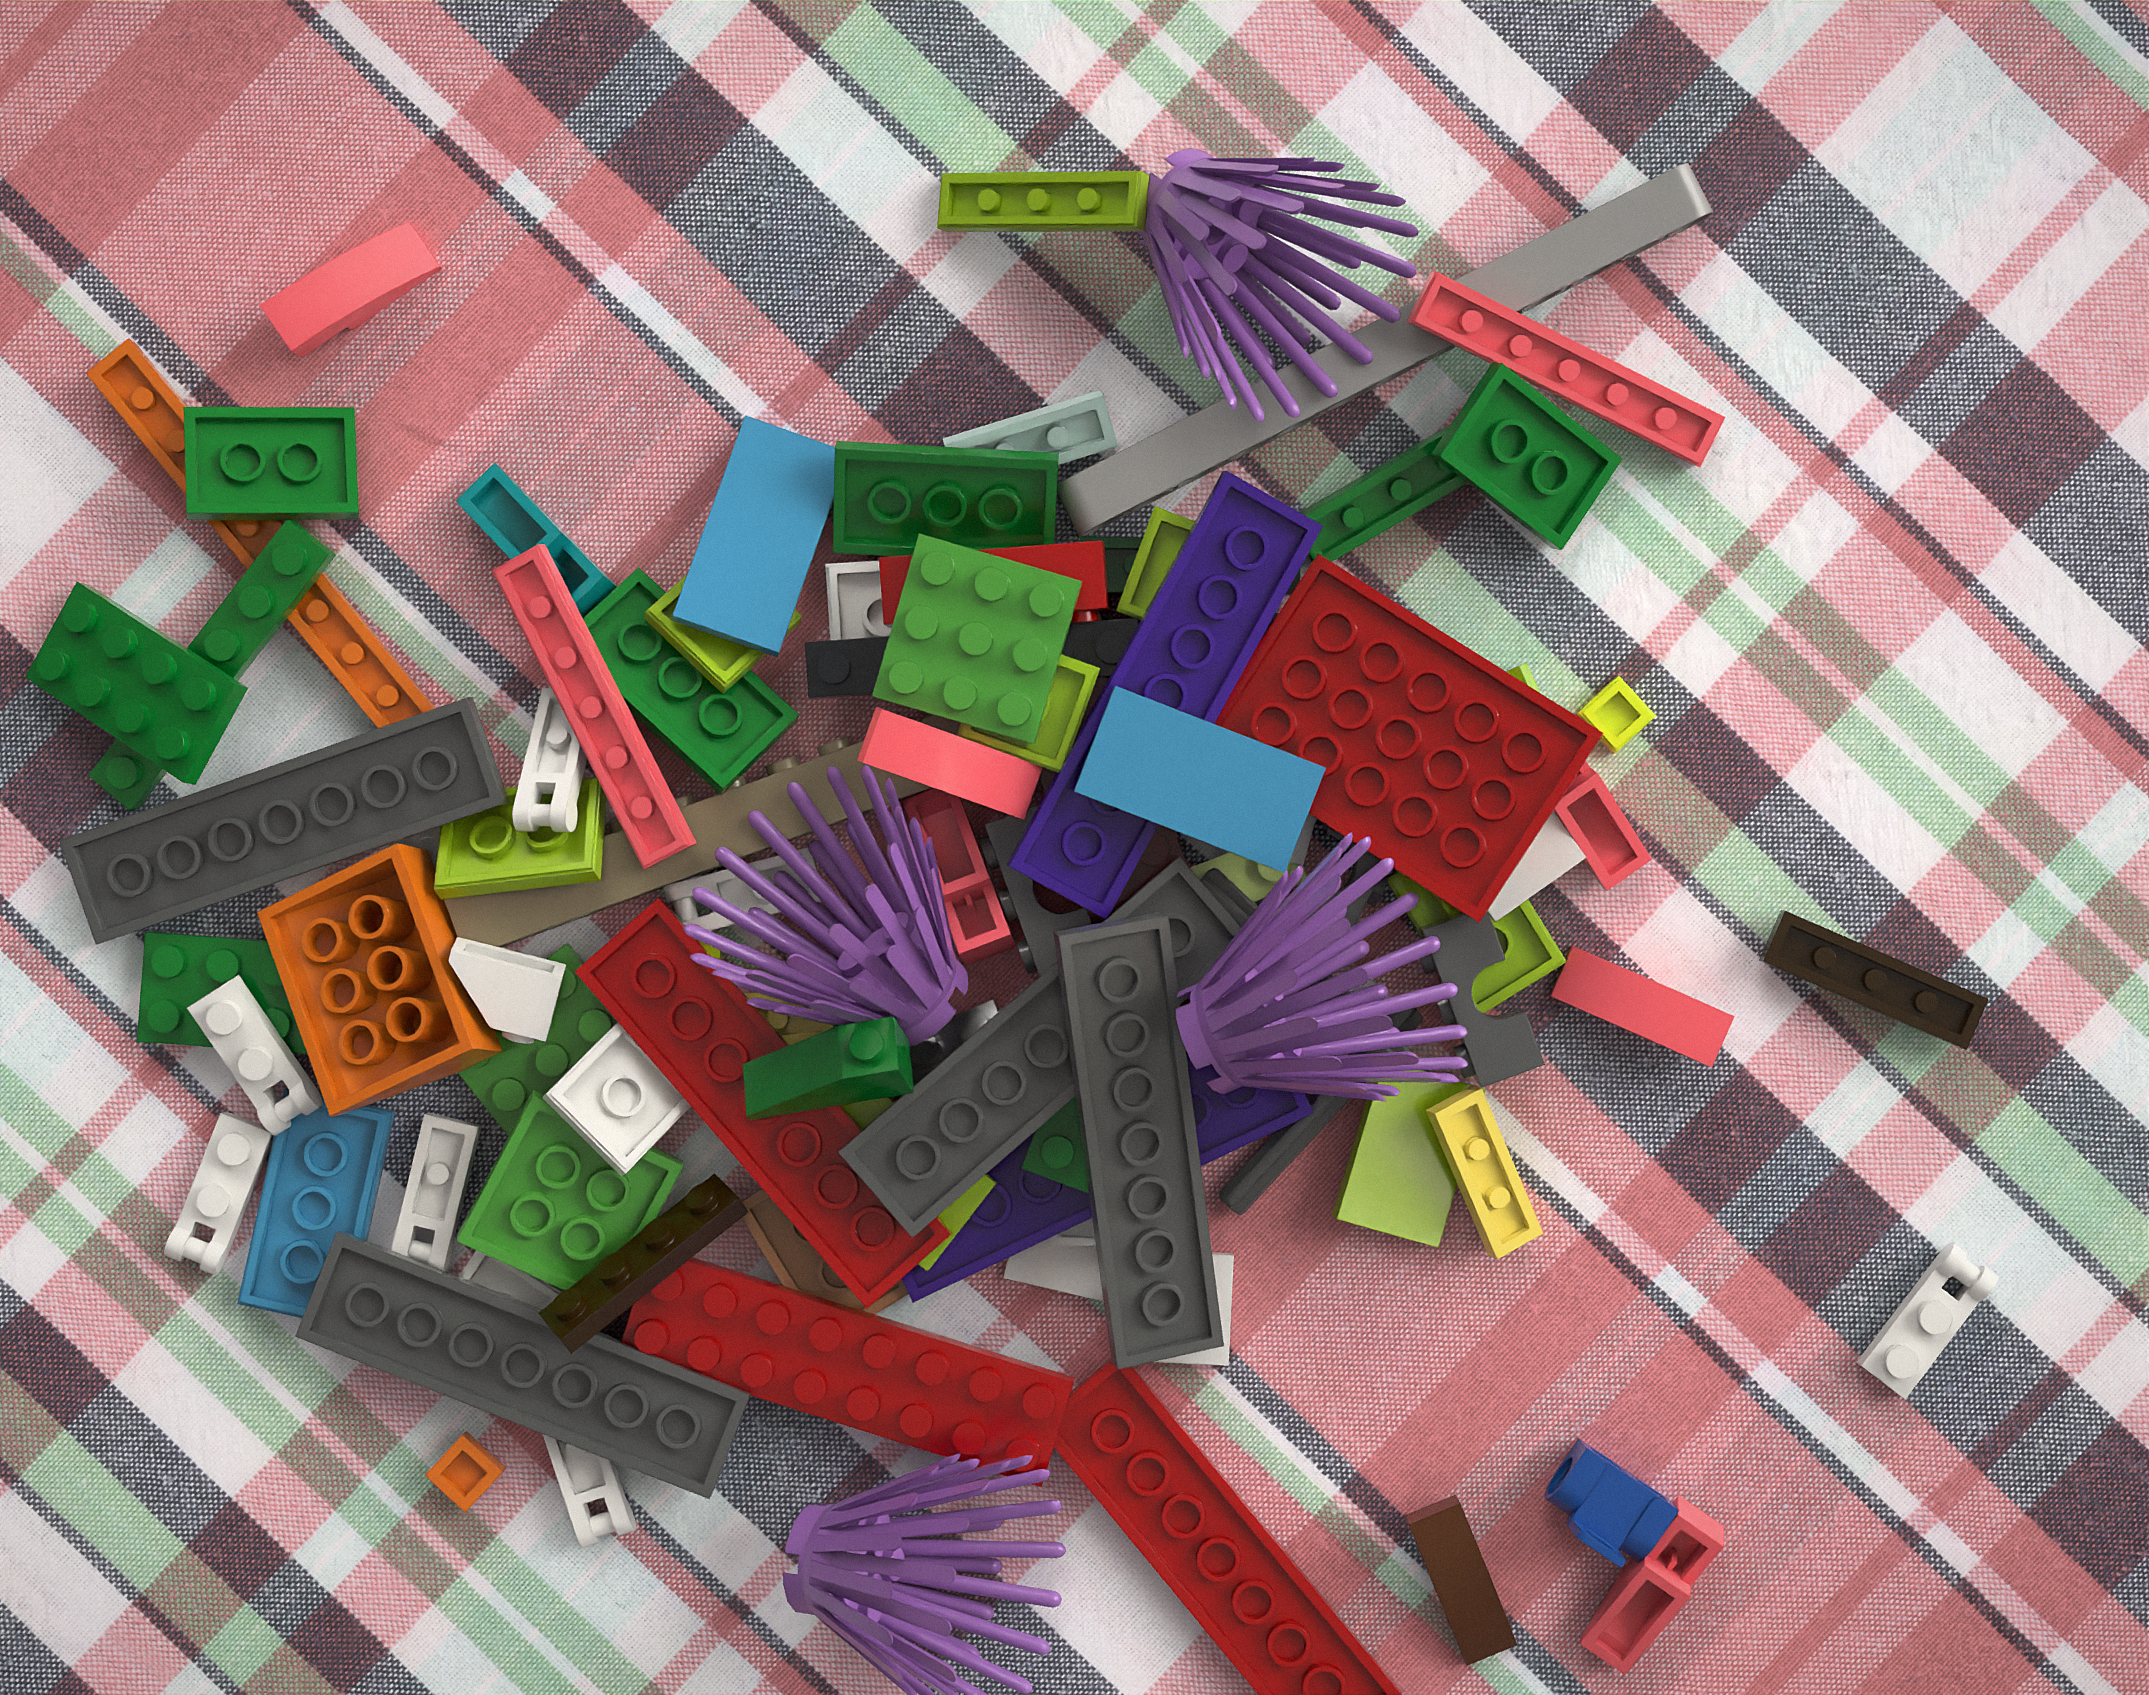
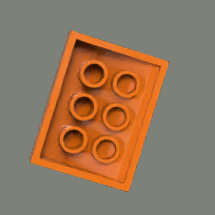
M396 843L257 912L330 1116L336 1117L456 1074L503 1051L495 1029L490 1028L448 962L451 949L458 936L444 899H440L434 891L436 870L429 851L426 849Z

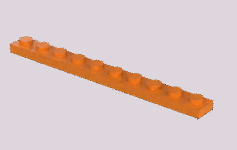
M128 338L86 374L186 495L183 407L188 406L139 346ZM207 520L247 570L284 523L282 520ZM323 572L288 616V620L376 727L381 728L436 709L326 573Z

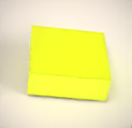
M1616 676L1576 713L1579 718L1603 732L1600 741L1612 754L1617 753L1656 717L1620 676Z

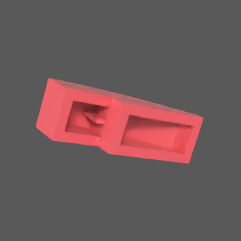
M406 222L320 266L262 303L260 307L288 348L303 358L346 327L354 330L442 268L410 222Z
M878 707L875 708L857 761L1023 820L1025 819L1043 768Z
M1585 762L1554 809V812L1586 856L1583 862L1601 886L1608 891L1651 861L1652 858L1599 774Z
M933 788L902 800L909 821H911L912 817H915L920 825L925 848L927 839L929 837L932 839L949 928L965 966L1017 947L961 797Z
M1571 946L1566 957L1567 962L1563 964L1549 995L1550 997L1703 1065L1713 1066L1735 1016Z
M1679 1495L1672 1502L1679 1512L1658 1543L1643 1560L1636 1561L1630 1558L1580 1637L1579 1644L1624 1675H1626L1691 1597V1585L1724 1547V1526Z

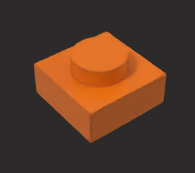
M466 1431L425 1476L466 1513L506 1470V1467Z

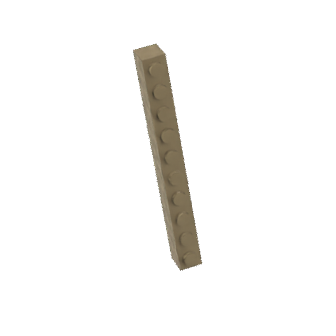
M921 711L923 719L917 722L957 736L961 722ZM844 737L817 747L820 757L800 765L796 756L772 763L765 767L768 774L767 777L747 783L745 775H742L722 795L715 790V796L699 802L695 801L693 794L675 799L697 844L644 870L618 820L610 824L613 833L604 836L601 881L444 899L456 934L460 938L502 948L660 890L663 886L681 882L722 867L723 865L715 858V851L719 847L728 848L741 859L771 849L772 847L748 822V815L754 810L762 812L789 842L814 833L788 795L787 786L792 782H797L803 787L829 827L847 821L849 819L827 777V769L830 766L838 768L862 815L874 811L861 776V770L865 763L857 761L864 741L851 745L849 738ZM868 765L874 773L886 806L890 805L885 791V783L888 778L891 779L899 801L933 789V787Z

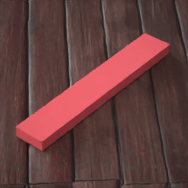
M1436 271L1430 272L1406 321L1490 364L1492 362L1503 363L1524 381L1697 467H1701L1725 419L1724 416Z
M538 544L494 568L492 572L644 870L697 844L546 545Z

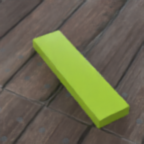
M1143 171L942 173L937 228L945 232L1145 231L1150 175Z

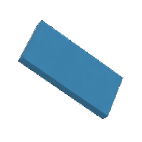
M745 415L673 612L672 621L778 658L834 500V446Z
M1114 686L1074 792L1285 873L1326 767Z
M288 1088L284 1089L282 1099L289 1095ZM321 1095L323 1100L322 1107L309 1115L299 1114L291 1119V1127L274 1136L237 1304L303 1318L336 1232L343 1231L366 1241L368 1240L396 1111L366 1105L334 1117L329 1115L324 1098Z

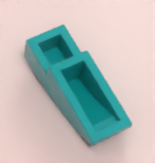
M495 462L456 500L510 560L538 544H545L582 618L617 587L592 559Z

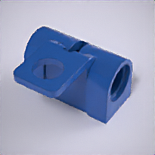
M1580 1438L1577 1439L1554 1473L1544 1494V1498L1568 1514L1566 1524L1579 1540L1621 1568L1625 1564L1626 1559L1619 1550L1636 1561L1643 1560L1652 1551L1679 1512L1678 1508L1667 1497Z

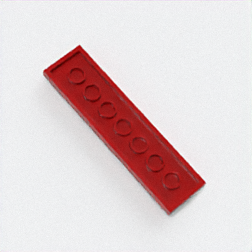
M657 898L574 972L866 1309L869 1308L952 1234L951 1230L937 1216L913 1238L838 1152L863 1130L842 1105L749 1120L746 1117L743 1064L787 1047L789 1044L756 1007L746 1003L749 998L732 980L711 974L715 969L698 964L690 958L691 955L696 953L711 955L698 940L685 933L683 929L685 925L661 898Z
M694 1257L632 1305L622 1343L635 1347L642 1353L655 1355L751 1393V1396L940 1456L950 1457L961 1453L957 1460L959 1462L979 1459L980 1462L977 1467H981L1008 1458L1014 1459L1026 1455L1033 1456L1032 1460L1023 1467L998 1473L1004 1476H1012L1039 1469L1047 1470L1075 1377ZM1043 1481L1032 1485L1042 1487Z
M1109 1359L1071 1391L1054 1448L1258 1695H1402L1398 1686L1133 1366L1117 1369L1112 1360Z

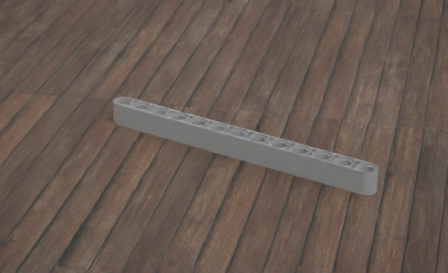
M1685 163L1454 281L1522 314L1696 225L1713 214V210L1689 163ZM1415 300L1399 308L1401 316L1397 322L1390 323L1380 318L1350 333L1372 351L1373 360L1371 363L1366 365L1359 363L1335 342L1309 354L1338 387V394L1335 397H1326L1295 363H1292L1276 371V374L1300 408V415L1298 417H1290L1263 379H1260L1251 384L1250 387L1264 411L1263 422L1257 421L1252 416L1240 392L1237 391L1234 393L1237 399L1235 410L1230 407L1226 398H1223L1067 478L1057 485V494L1079 537L1086 536L1442 355L1456 346L1406 322L1417 301Z

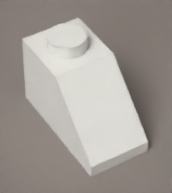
M457 937L451 949L448 962L490 1028L501 1030L503 1037L514 1042L531 1044L534 1043L535 1039L546 1042L566 964Z

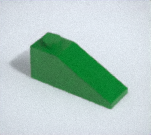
M894 1016L836 1026L743 1064L746 1117L749 1120L914 1093L909 1040Z

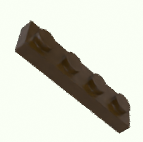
M1780 910L1759 961L1965 1050H1967L1989 1000L1784 910Z
M714 1173L703 1183L692 1188L683 1199L659 1218L649 1222L640 1233L616 1252L605 1257L597 1267L577 1283L558 1294L553 1302L538 1314L572 1354L749 1211L740 1198Z

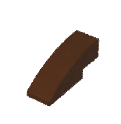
M1450 1496L1404 1515L1466 1666L1516 1646L1517 1642L1457 1496Z

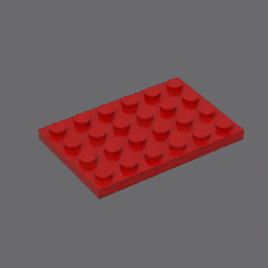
M1317 554L1256 647L1214 723L1220 727L1326 767L1308 814L1343 837L1352 832V843L1354 844L1369 836L1371 844L1366 852L1380 861L1385 858H1392L1394 860V870L1478 924H1480L1603 736V732L1320 554Z

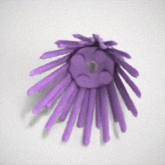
M1193 148L1174 152L1164 159L1174 168L1167 172L1162 180L1152 172L1149 174L1145 231L1135 232L1144 238V240L1139 241L1149 250L1185 359L1189 355L1190 346L1201 374L1205 378H1209L1211 368L1228 404L1235 410L1237 399L1222 369L1223 367L1229 379L1235 383L1252 416L1259 422L1264 421V411L1225 342L1221 328L1203 298L1202 292L1284 411L1293 418L1300 415V408L1274 371L1276 367L1274 357L1230 298V295H1233L1326 397H1335L1338 394V387L1334 381L1301 347L1310 343L1311 335L1257 281L1355 360L1364 365L1372 362V351L1288 283L1329 310L1338 309L1341 301L1335 293L1320 283L1390 323H1395L1400 319V311L1387 301L1274 236L1350 269H1357L1361 265V261H1364L1404 278H1413L1416 275V268L1413 264L1288 214L1295 215L1301 213L1355 228L1369 227L1403 237L1417 236L1419 231L1410 223L1269 187L1391 207L1402 206L1406 203V200L1396 195L1372 192L1379 188V184L1277 172H1337L1345 167L1344 164L1338 162L1314 161L1315 157L1214 158L1203 150Z
M864 764L861 776L887 840V856L901 887L900 890L838 768L830 766L827 769V777L849 819L846 823L847 833L874 884H868L803 787L797 782H792L787 786V792L819 839L809 843L808 850L852 909L767 817L758 810L749 813L748 822L825 906L820 902H816L809 892L786 871L781 870L774 875L776 885L786 893L784 894L728 848H717L715 858L832 953L761 908L752 907L747 913L708 889L695 887L692 891L695 900L788 954L789 957L784 962L748 945L731 941L698 925L688 924L683 928L688 936L779 977L760 970H748L703 953L693 954L690 958L698 964L715 969L711 974L732 980L738 987L806 1008L761 998L749 999L746 1003L754 1007L835 1026L894 1016L908 1038L909 1045L914 1046L934 1036L951 1021L957 1010L948 1000L953 994L955 986L964 996L968 989V971L955 957L932 839L931 837L927 839L925 848L921 828L915 817H912L910 821L909 834L894 785L890 778L886 780L885 791L893 815L888 812L874 773L868 765Z
M1350 832L1282 902L1301 879L1303 866H1298L1289 877L1287 870L1199 983L1178 992V998L1190 999L1189 1004L1176 1009V1020L1181 1039L1196 1070L1212 1064L1216 1072L1221 1076L1207 1082L1212 1090L1225 1094L1244 1086L1387 1102L1382 1095H1399L1398 1089L1390 1085L1355 1082H1459L1456 1076L1448 1073L1404 1071L1460 1069L1468 1065V1062L1461 1057L1418 1058L1409 1051L1343 1055L1455 1040L1467 1035V1029L1461 1025L1400 1032L1399 1029L1393 1027L1391 1018L1387 1016L1452 998L1458 992V988L1454 983H1442L1385 998L1388 994L1387 987L1383 984H1375L1338 996L1364 985L1368 980L1438 951L1441 942L1436 936L1426 937L1307 988L1366 956L1369 952V945L1367 942L1360 940L1410 911L1418 903V896L1413 892H1409L1350 927L1349 920L1344 918L1347 912L1346 907L1391 872L1394 860L1392 858H1385L1308 918L1339 890L1341 886L1340 876L1369 849L1371 844L1369 836L1361 839L1339 860L1342 853L1352 842L1353 835Z
M959 1453L856 1494L836 1504L820 1503V1505L810 1504L804 1507L794 1521L785 1548V1554L799 1556L798 1574L783 1572V1586L787 1602L795 1612L815 1615L907 1695H936L923 1683L941 1695H959L955 1691H959L964 1695L988 1694L957 1676L955 1669L948 1663L902 1637L1020 1693L1028 1694L1032 1691V1685L1027 1679L981 1658L980 1652L975 1646L951 1636L950 1633L952 1627L1038 1655H1045L1049 1652L1050 1645L1046 1640L987 1621L994 1616V1609L991 1605L925 1587L1055 1608L1062 1601L1061 1595L1056 1591L956 1575V1572L997 1574L1002 1569V1563L1000 1560L991 1557L1060 1558L1066 1552L1065 1546L1060 1542L920 1540L902 1538L994 1530L1001 1526L1002 1520L1055 1514L1061 1510V1502L1051 1499L890 1518V1516L1042 1482L1051 1474L1049 1470L1039 1469L994 1480L982 1479L970 1482L1023 1467L1032 1460V1455L1014 1459L1008 1458L976 1468L980 1462L979 1459H970L952 1465L959 1459L961 1454Z

